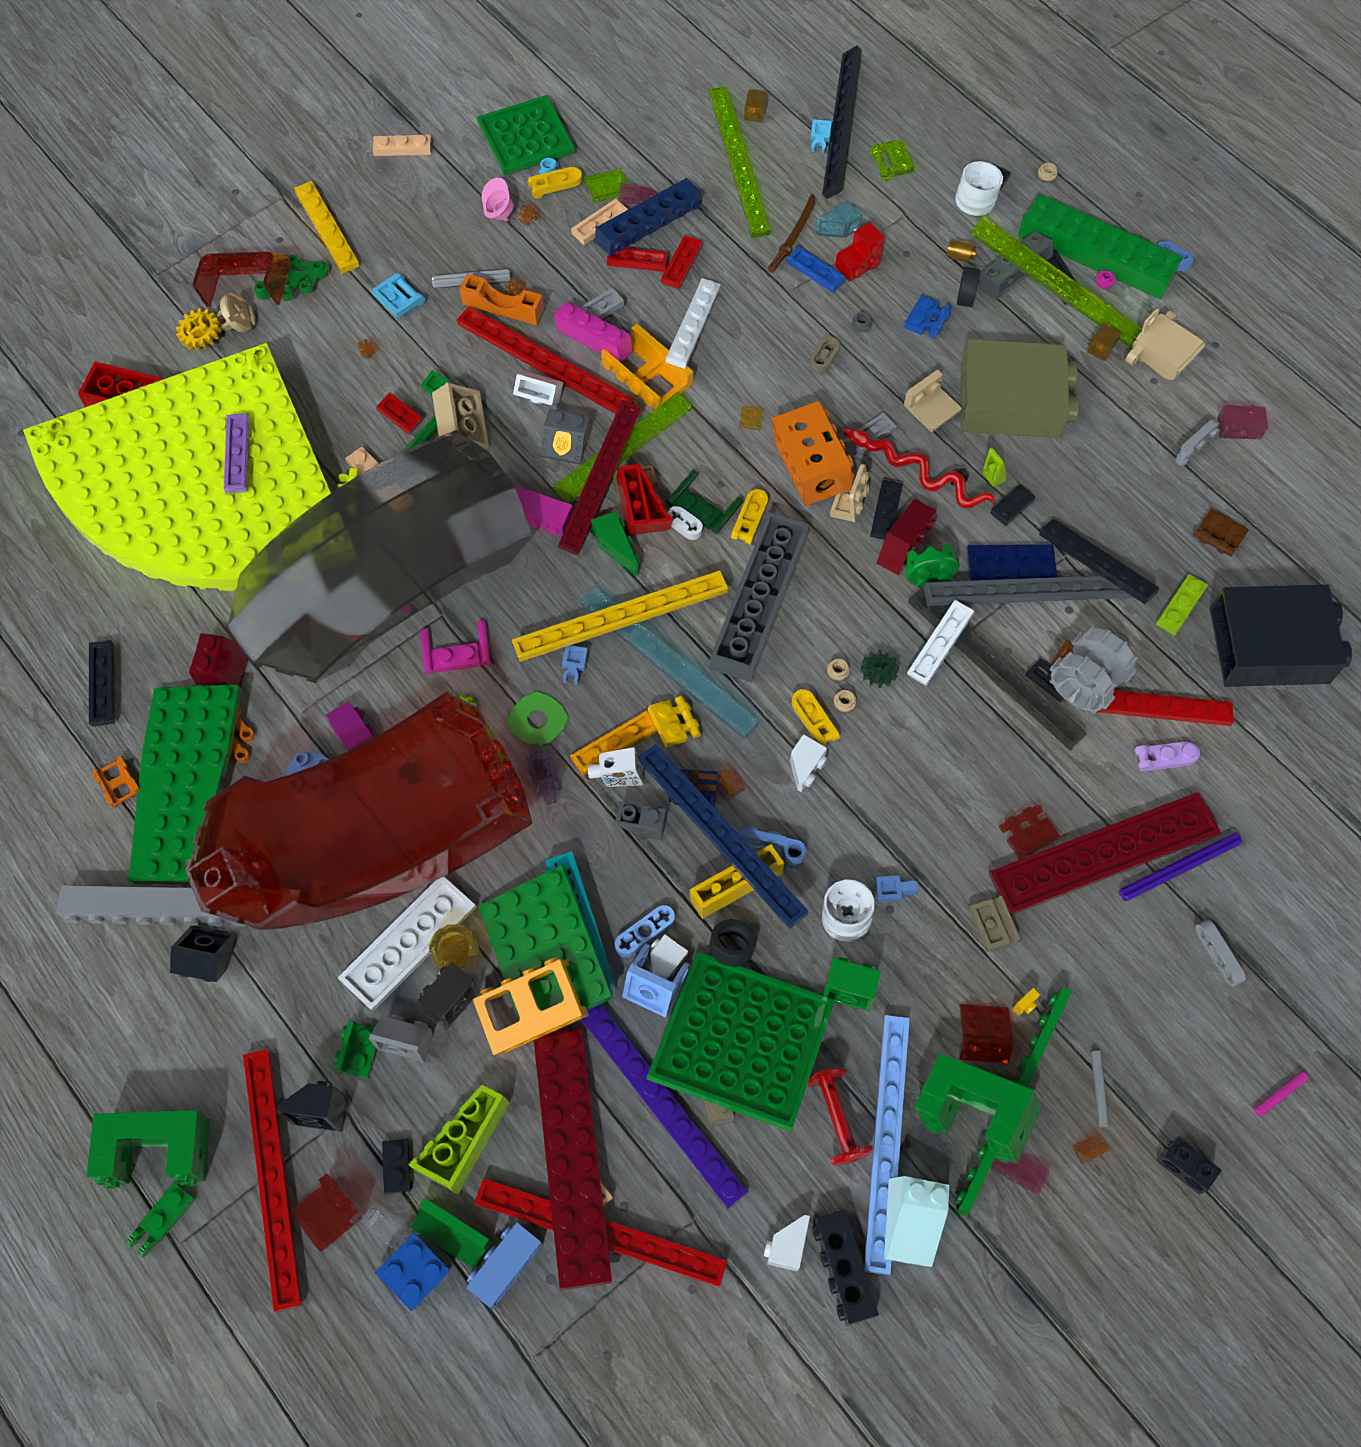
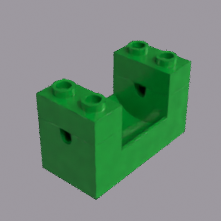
M940 1053L914 1106L919 1114V1118L925 1124L924 1127L936 1134L939 1131L948 1134L963 1103L994 1116L985 1134L990 1149L996 1159L1004 1163L1011 1161L1018 1164L1042 1110L1034 1090Z
M198 1110L94 1113L86 1177L94 1180L96 1185H103L105 1189H118L120 1184H129L132 1148L168 1147L165 1175L173 1178L174 1182H181V1186H196L197 1182H204L206 1179L210 1119Z

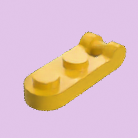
M568 167L531 176L527 182L529 187L532 188L531 193L533 197L539 199L544 194L578 186L582 182V173L577 167Z
M755 489L748 493L733 528L731 539L744 540L746 544L752 545L768 503V496L765 491ZM742 527L749 529L748 533L741 531Z
M806 689L797 690L792 696L791 705L814 741L825 747L827 742L838 740L840 736L837 729L814 695ZM825 728L827 733L822 735L819 730Z

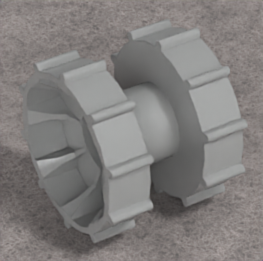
M1091 626L1084 633L1081 631L1071 642L1074 645L1073 654L1069 652L1064 658L1059 657L1051 666L1050 683L1077 710L1080 708L1095 714L1102 708L1106 709L1115 699L1113 695L1114 687L1117 688L1124 681L1127 683L1137 671L1135 669L1137 657L1133 655L1127 646V642L1112 634L1109 629L1106 631Z

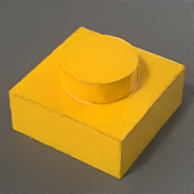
M1032 988L1012 1010L1018 1017L1023 1012L1029 1014L1038 1006L1036 1000L1040 994Z

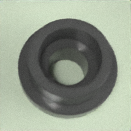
M865 312L857 313L852 319V326L859 332L868 331L872 326V319Z

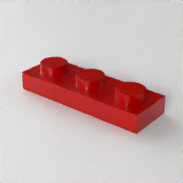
M684 235L661 277L662 284L680 289L702 248L701 240Z
M623 248V250L611 256L607 255V266L662 272L666 270L668 252Z

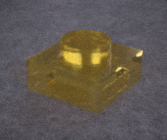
M742 406L739 428L760 430L762 408Z

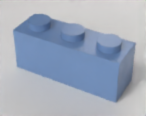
M518 1223L514 1226L509 1225L501 1235L503 1241L497 1248L493 1246L484 1257L485 1264L480 1270L476 1268L467 1279L469 1284L466 1288L492 1310L543 1246L537 1238Z

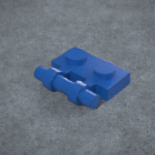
M921 295L905 321L904 328L919 335H922L927 330L929 331L928 336L934 339L937 334L941 333L944 322L948 321L951 316L952 306L946 304L944 308L938 309L939 301ZM933 317L937 319L936 321L931 322V319Z

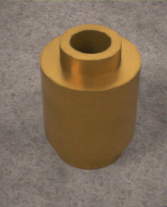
M959 239L955 241L950 240L947 256L954 260L969 263L970 259H975L977 248L974 247L972 242Z

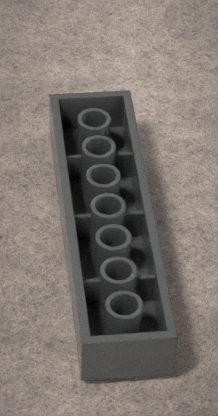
M768 512L711 653L710 669L752 683L806 544L810 524Z

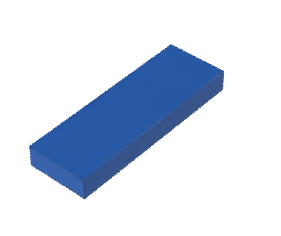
M800 246L787 258L789 265L832 293L845 282L846 276Z

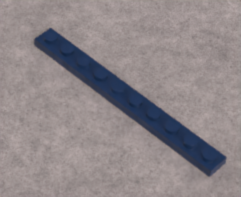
M657 744L638 757V762L789 929L808 915L809 911Z

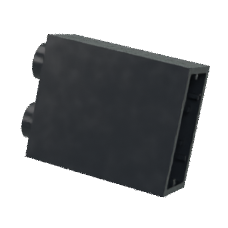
M1329 584L1223 587L1209 608L1224 687L1331 684L1343 668L1348 667L1351 663V645L1349 641L1341 639L1339 631L1343 620L1342 605L1339 601L1332 600Z

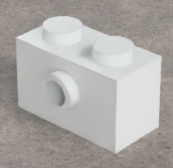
M524 371L517 374L513 394L528 398L533 403L554 405L560 401L563 382Z

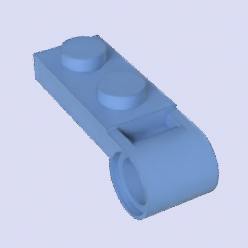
M752 826L739 828L738 834L749 846L763 849L772 844L776 852L784 853L783 860L789 867H799L803 863L806 847L801 841L786 838V836H782L776 831L762 832ZM796 850L800 853V856L792 857L788 852Z

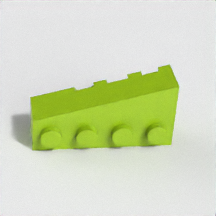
M481 1085L459 1109V1113L442 1127L443 1130L433 1141L430 1140L424 1147L425 1150L408 1165L423 1176L459 1194L510 1103L503 1095Z

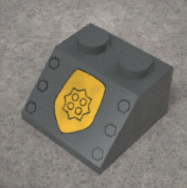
M549 408L543 427L540 457L581 465L591 432L590 416Z

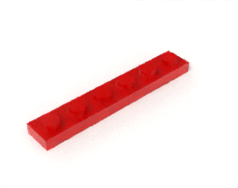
M1114 690L1113 695L1115 699L1106 709L1102 708L1097 711L1099 713L1231 726L1234 723L1233 702Z

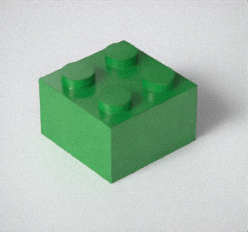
M833 958L823 996L834 999L836 1003L870 1011L875 1000L881 971L876 970V967L870 964H862V966L853 964L848 958Z

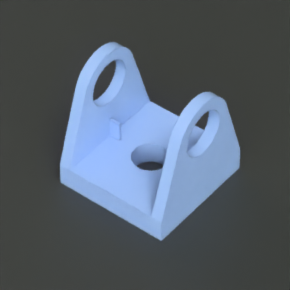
M645 944L628 969L622 997L666 1017L686 978L690 963L685 962L674 980L670 982L642 969L651 947Z

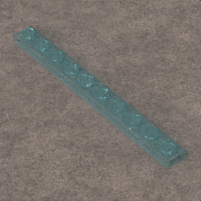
M594 587L580 600V605L590 613L617 605L597 587ZM638 622L613 631L741 738L745 739L759 725V720L641 623Z

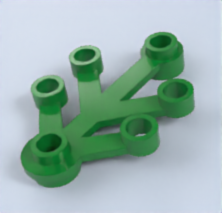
M289 255L286 261L290 268L298 267L305 269L296 271L280 267L278 262L272 261L267 266L269 273L286 277L269 283L265 281L257 282L254 287L256 297L260 300L268 299L272 294L271 290L289 284L288 287L280 290L284 301L293 299V294L298 286L303 294H309L316 280L327 276L329 270L327 263L319 260L309 263L299 260L297 255Z

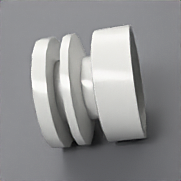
M977 161L968 164L963 170L956 192L955 201L957 206L965 213L974 216L990 213L995 206L1002 185L1003 176L1001 171L988 162Z
M842 880L836 882L828 889L824 896L822 923L824 929L831 937L839 941L851 942L860 939L867 933L874 913V898L871 891L864 884L856 880Z

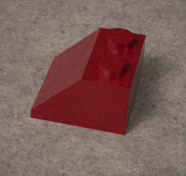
M201 633L189 674L196 685H239L241 687L251 650L224 636Z

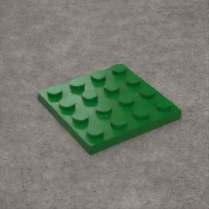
M547 95L476 117L477 123L504 176L539 165L545 158H553L555 160L575 153V148Z

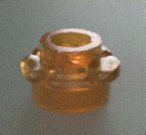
M364 339V341L358 342L361 357H368L370 359L371 354H374L372 342H367Z

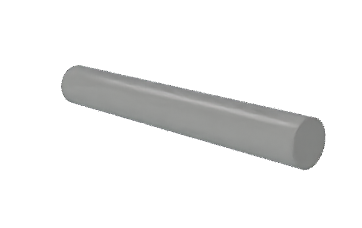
M1092 1051L1091 1060L1099 1128L1109 1127L1101 1051Z

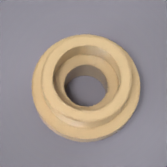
M1044 163L1038 170L1039 178L1044 181L1054 180L1057 177L1056 166L1052 163Z
M843 659L831 661L827 668L830 678L837 681L846 679L850 672L849 665ZM835 669H840L842 672H841V673H837V672H835L834 670H835Z
M849 690L839 691L834 697V706L839 711L849 712L856 705V697ZM841 700H847L848 704L841 703Z

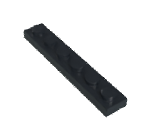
M1052 519L1041 528L1039 533L1041 537L1143 604H1146L1158 593L1160 587L1057 520Z

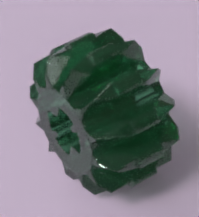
M879 650L876 655L871 651L868 657L863 658V665L860 671L863 673L864 681L870 680V687L876 683L880 689L882 684L889 686L891 681L896 680L899 665L896 664V657L889 658V652L884 655Z

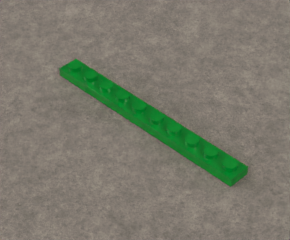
M1063 986L1058 993L1054 991L1048 1003L1052 1007L1049 1013L1044 1012L1038 1024L1042 1027L1039 1035H1033L1028 1047L1032 1048L1029 1056H1023L1018 1067L1022 1071L1018 1078L1014 1076L1012 1082L1028 1088L1072 990ZM983 1143L977 1154L980 1161L977 1167H971L966 1177V1180L970 1182L966 1190L961 1189L955 1203L959 1204L956 1212L963 1216L970 1213L995 1159L989 1144Z

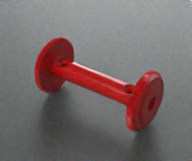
M841 1067L817 1072L809 1077L807 1083L808 1088L820 1086L843 1153L830 1159V1163L835 1166L856 1162L869 1156L873 1151L872 1146L860 1148L856 1146L834 1080L846 1074V1070Z

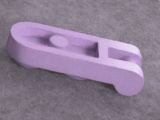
M1187 741L1154 746L1142 745L1134 749L1135 755L1139 757L1140 761L1138 763L1139 770L1142 772L1190 766L1200 756L1198 746ZM1148 756H1152L1153 761L1149 760Z

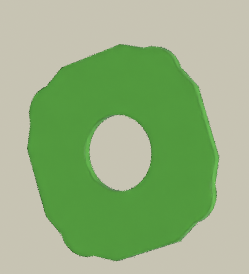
M533 692L530 695L524 696L511 709L510 715L507 718V724L512 733L526 745L536 748L551 743L564 730L565 724L568 721V715L563 706L551 696L540 692ZM534 711H542L547 715V723L541 728H533L528 724V716Z

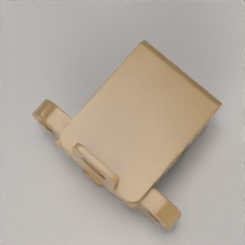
M1156 308L1145 320L1142 332L1137 336L1133 349L1127 355L1125 361L1132 366L1137 361L1144 362L1162 377L1173 380L1194 360L1205 347L1203 340L1175 322L1177 314L1170 310L1166 315H1158L1160 309Z

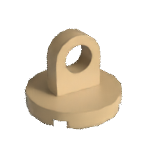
M230 292L222 297L220 300L221 310L217 313L216 317L221 323L220 329L224 331L235 329L238 332L245 333L254 327L255 315L251 306L246 305V299L238 293Z

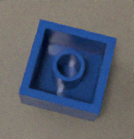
M414 1232L375 1271V1274L412 1312L450 1272V1269Z

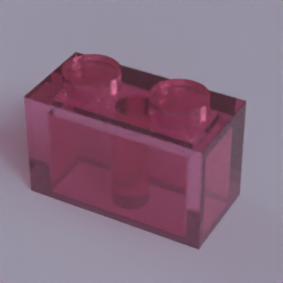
M1223 405L1217 417V421L1220 423V438L1262 439L1268 428L1265 407Z

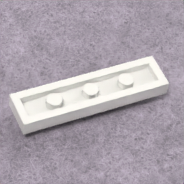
M954 600L910 667L907 675L927 686L970 621L974 610Z

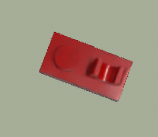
M390 392L376 407V410L408 435L414 431L423 419L422 416Z

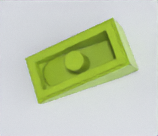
M990 448L982 474L993 487H996L1006 481L1005 463L995 450Z

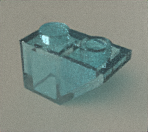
M846 200L817 219L816 234L818 236L846 238L854 233L856 229L860 228L862 214Z

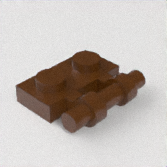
M1211 508L1199 528L1195 531L1194 536L1201 539V543H1208L1218 549L1217 552L1225 553L1232 557L1249 529Z

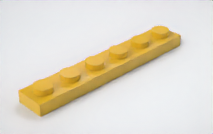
M310 181L295 187L294 190L341 274L360 267L357 258L313 182Z

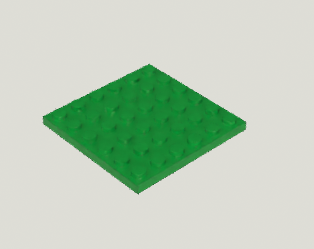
M697 951L648 1072L647 1080L792 1132L835 1000L740 966H726L719 963L714 957Z

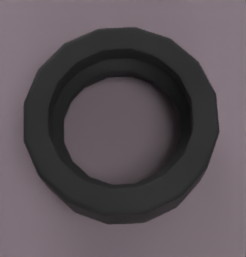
M964 267L957 305L973 307L980 269Z
M738 919L722 920L716 924L712 930L709 943L712 956L719 963L733 967L744 965L750 961L756 947V934L753 928ZM728 934L736 935L746 942L747 947L740 951H731L720 944L719 938Z

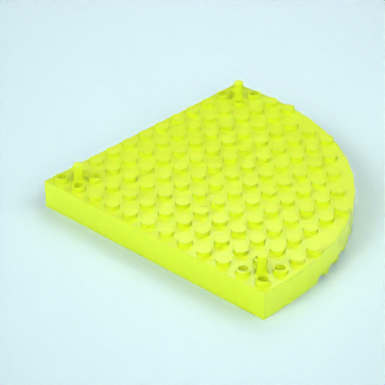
M267 343L23 430L34 462L46 488L73 526L77 528L84 538L98 547L104 554L116 559L117 562L125 567L133 568L150 578L166 580L178 586H195L206 590V588H218L224 591H235L238 588H248L249 590L267 585L269 587L276 586L278 583L287 581L291 583L358 559ZM231 414H248L250 417L247 492L225 493L226 416Z

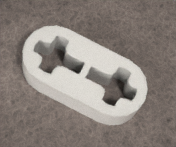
M679 506L668 510L667 513L671 515L672 519L673 515L675 517L680 515V519H673L671 525L673 529L689 540H696L701 537L703 526L700 520ZM689 527L692 528V529H693L694 527H697V531H695V530L689 531Z

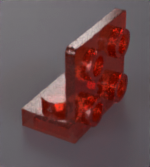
M960 1004L962 1039L959 1049V1060L1009 1064L1014 1044L1009 1009L998 1006Z
M327 1173L318 1180L321 1186L291 1210L292 1216L320 1252H323L363 1218L335 1180Z

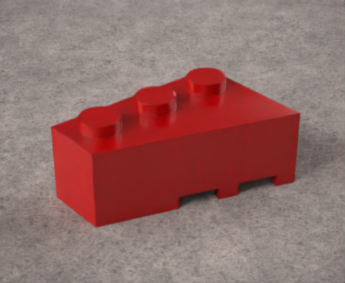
M641 465L619 466L616 480L628 536L670 530L673 519L666 512L662 500L656 495L653 485Z

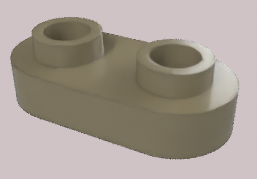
M825 337L820 341L810 357V367L813 371L822 373L829 369L840 349V343L836 338Z

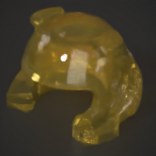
M447 924L438 928L429 942V952L433 957L432 961L441 971L445 968L448 970H459L469 963L471 956H476L479 952L477 940H474L472 932L461 925Z

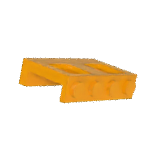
M636 323L631 327L630 340L632 351L646 363L632 373L605 349L601 350V363L606 370L614 373L621 383L624 382L629 386L635 395L638 394L647 406L653 407L658 412L693 384V371L688 366L683 369L665 363L669 350ZM657 375H661L673 385V388L662 397L658 396L646 385Z
M558 957L552 958L544 962V967L538 970L536 967L528 969L522 973L523 977L516 980L515 977L506 979L501 982V987L484 989L479 992V997L473 999L493 1055L505 1054L589 1016L586 1007L580 1005L567 972L568 960H559ZM555 972L564 1000L555 1006L541 1011L537 1005L530 983ZM511 992L520 1020L498 1031L495 1029L486 1003Z

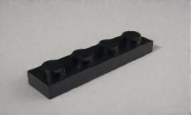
M112 640L89 643V724L92 727L115 724L114 643Z

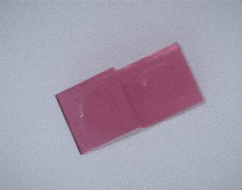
M620 183V203L639 204L658 194L657 191L647 187Z
M1023 1154L1018 1164L1011 1161L1004 1163L995 1158L991 1165V1168L1002 1176L1037 1195L1040 1194L1049 1174L1048 1169L1025 1159Z

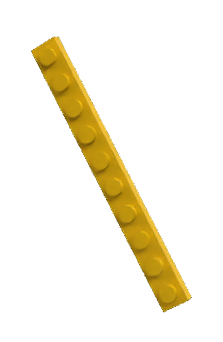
M717 571L512 639V643L519 662L728 593V587L721 571Z

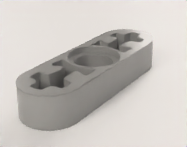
M1205 920L1197 924L1195 927L1196 933L1226 982L1232 987L1244 982L1246 977L1243 969L1213 922Z

